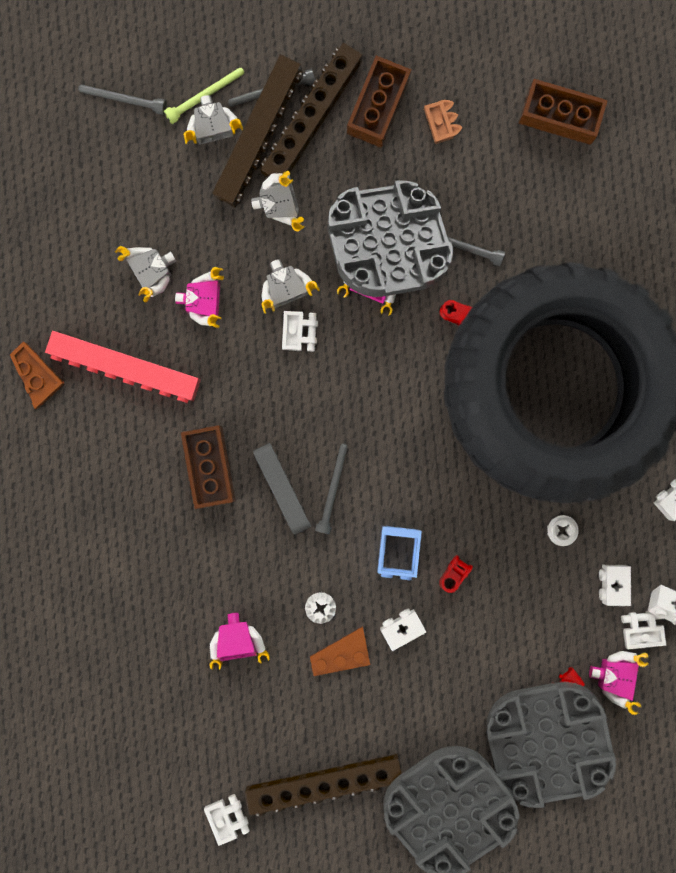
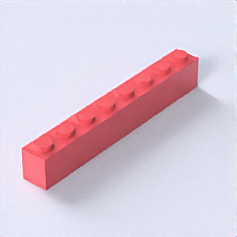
M52 331L45 353L51 355V359L62 362V359L69 360V365L80 368V365L87 366V371L98 374V371L105 372L106 377L115 380L118 376L124 378V383L134 386L136 382L142 384V389L152 392L154 388L160 390L159 394L167 397L173 394L178 396L177 400L188 403L189 400L194 401L201 381L199 378Z

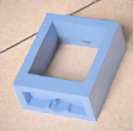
M382 526L377 569L381 577L392 578L393 575H397L403 580H412V577L417 578L421 530ZM386 535L414 538L411 570L383 567Z

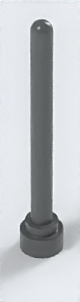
M312 68L304 71L302 80L299 84L296 83L295 86L301 84L313 85L315 77ZM263 88L228 100V105L233 107L258 99Z
M86 85L78 87L81 93L152 108L156 114L165 115L163 107L167 108L166 99L158 98L152 101Z
M448 237V241L452 242L453 247L488 258L494 265H501L505 254L504 251L493 250L492 252Z
M346 444L340 445L323 517L319 524L317 523L315 531L329 535L332 527H330L331 523L329 520L348 448Z

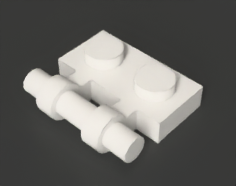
M284 311L282 350L301 351L302 343L307 344V351H315V344H317L315 335L316 327H318L317 313H309V320H303V312ZM303 326L308 327V337H302Z
M648 611L641 614L632 612L628 613V615H622V623H630L631 627L623 629L625 648L637 649L666 645L664 626L656 625L655 621L661 618ZM647 621L648 626L639 627L638 622Z
M235 794L228 797L230 801L228 806L225 805L222 799L204 808L218 846L236 839V830L241 829L242 834H247L250 831L247 825L249 823L247 817H244L241 810V802L237 800ZM232 812H234L237 821L233 823L229 815Z

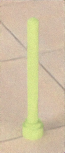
M238 68L180 106L167 108L164 110L166 117L169 118L171 124H174L180 118V114L201 102V97L211 96L244 74V70Z

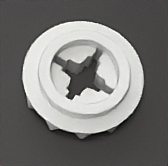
M559 515L551 519L547 526V535L553 543L559 546L572 544L578 536V525L569 516ZM558 526H567L565 530L567 532V535H558L560 531L558 529Z
M315 593L308 598L305 611L307 617L314 623L323 624L333 618L336 605L330 595ZM316 601L320 605L327 604L324 608L325 615L320 611L315 612L317 609Z

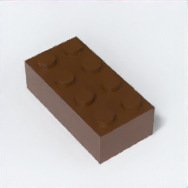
M377 55L375 56L347 124L348 135L382 148L409 83L412 69Z
M533 79L518 124L591 145L598 135L608 100Z
M218 425L181 432L194 509L235 502L222 426Z

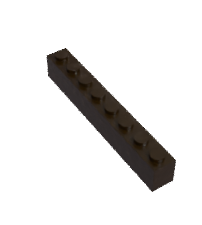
M282 54L279 55L212 194L215 198L233 207H236L237 203L240 204L244 197L243 191L246 186L249 187L253 178L251 175L254 169H258L261 163L260 157L269 147L268 140L270 136L276 133L278 128L277 122L279 118H283L286 112L285 106L287 101L292 100L295 93L294 87L296 83L299 84L302 80L303 72L300 63Z

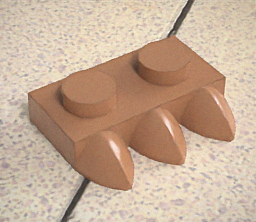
M441 100L424 106V112L435 144L453 139L462 129L460 125L451 124L457 119L458 114L446 112L454 105L453 101Z

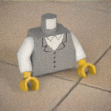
M206 95L200 98L202 106L194 109V115L191 116L187 131L184 132V139L186 144H188V141L193 140L194 143L198 141L200 145L233 137L235 130L238 128L243 130L241 121L228 108L222 107L219 102L213 103L211 96Z
M290 172L273 173L263 182L260 189V197L251 199L253 209L264 208L266 217L291 225L295 231H300L305 228L300 224L304 221V218H296L299 207L292 185L293 179L291 180L289 175Z
M120 246L116 249L115 253L121 252L123 254L117 258L119 261H123L126 256L128 257L127 262L142 286L138 295H146L143 299L144 302H148L150 296L154 297L165 291L171 276L167 267L177 262L172 252L161 257L159 252L152 248L136 247L126 249Z
M280 259L270 263L273 273L267 275V280L263 284L261 295L263 312L266 313L267 308H272L274 312L277 307L308 294L312 296L311 291L313 289H317L318 292L320 290L316 282L312 281L304 272L299 269H293L292 266L284 268Z

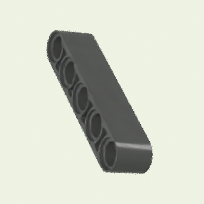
M271 443L254 450V456L293 534L296 535L312 527L302 505H300L297 499L298 497L289 483L285 471H283L280 465L281 463Z

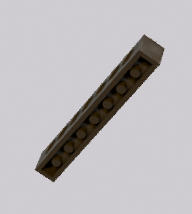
M344 42L340 48L337 47L332 54L333 59L330 63L325 64L322 76L314 81L312 91L303 98L300 110L294 112L291 118L292 122L289 126H285L281 133V139L273 144L271 148L272 153L262 161L260 167L263 176L268 178L273 173L292 171L362 63V54ZM343 65L345 68L340 70L337 66ZM328 81H334V82H335L334 85H328V84H326V83H327ZM319 96H323L325 98L323 101L316 100V98ZM308 112L315 113L313 117L306 116ZM299 127L305 129L302 133H298L295 130ZM288 143L295 145L291 149L285 147ZM277 159L285 160L281 165L275 163Z
M393 754L246 786L245 796L249 815L262 816L268 811L281 812L287 807L299 808L310 802L318 804L323 802L324 799L331 798L336 800L347 794L355 796L361 794V791L369 790L373 792L381 787H389L401 775L398 755ZM383 770L386 772V775L379 777L377 772ZM364 774L368 778L365 781H360L358 776ZM340 779H347L349 782L346 785H341L338 781ZM321 783H327L330 787L327 789H322L319 785ZM308 787L311 791L303 793L301 788ZM289 791L291 796L284 797L282 792ZM269 795L272 797V800L265 801L263 796Z

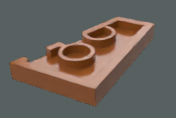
M26 342L21 343L10 354L15 368L24 382L26 392L33 402L34 409L37 410L65 384Z
M363 626L311 655L310 661L313 676L370 665Z

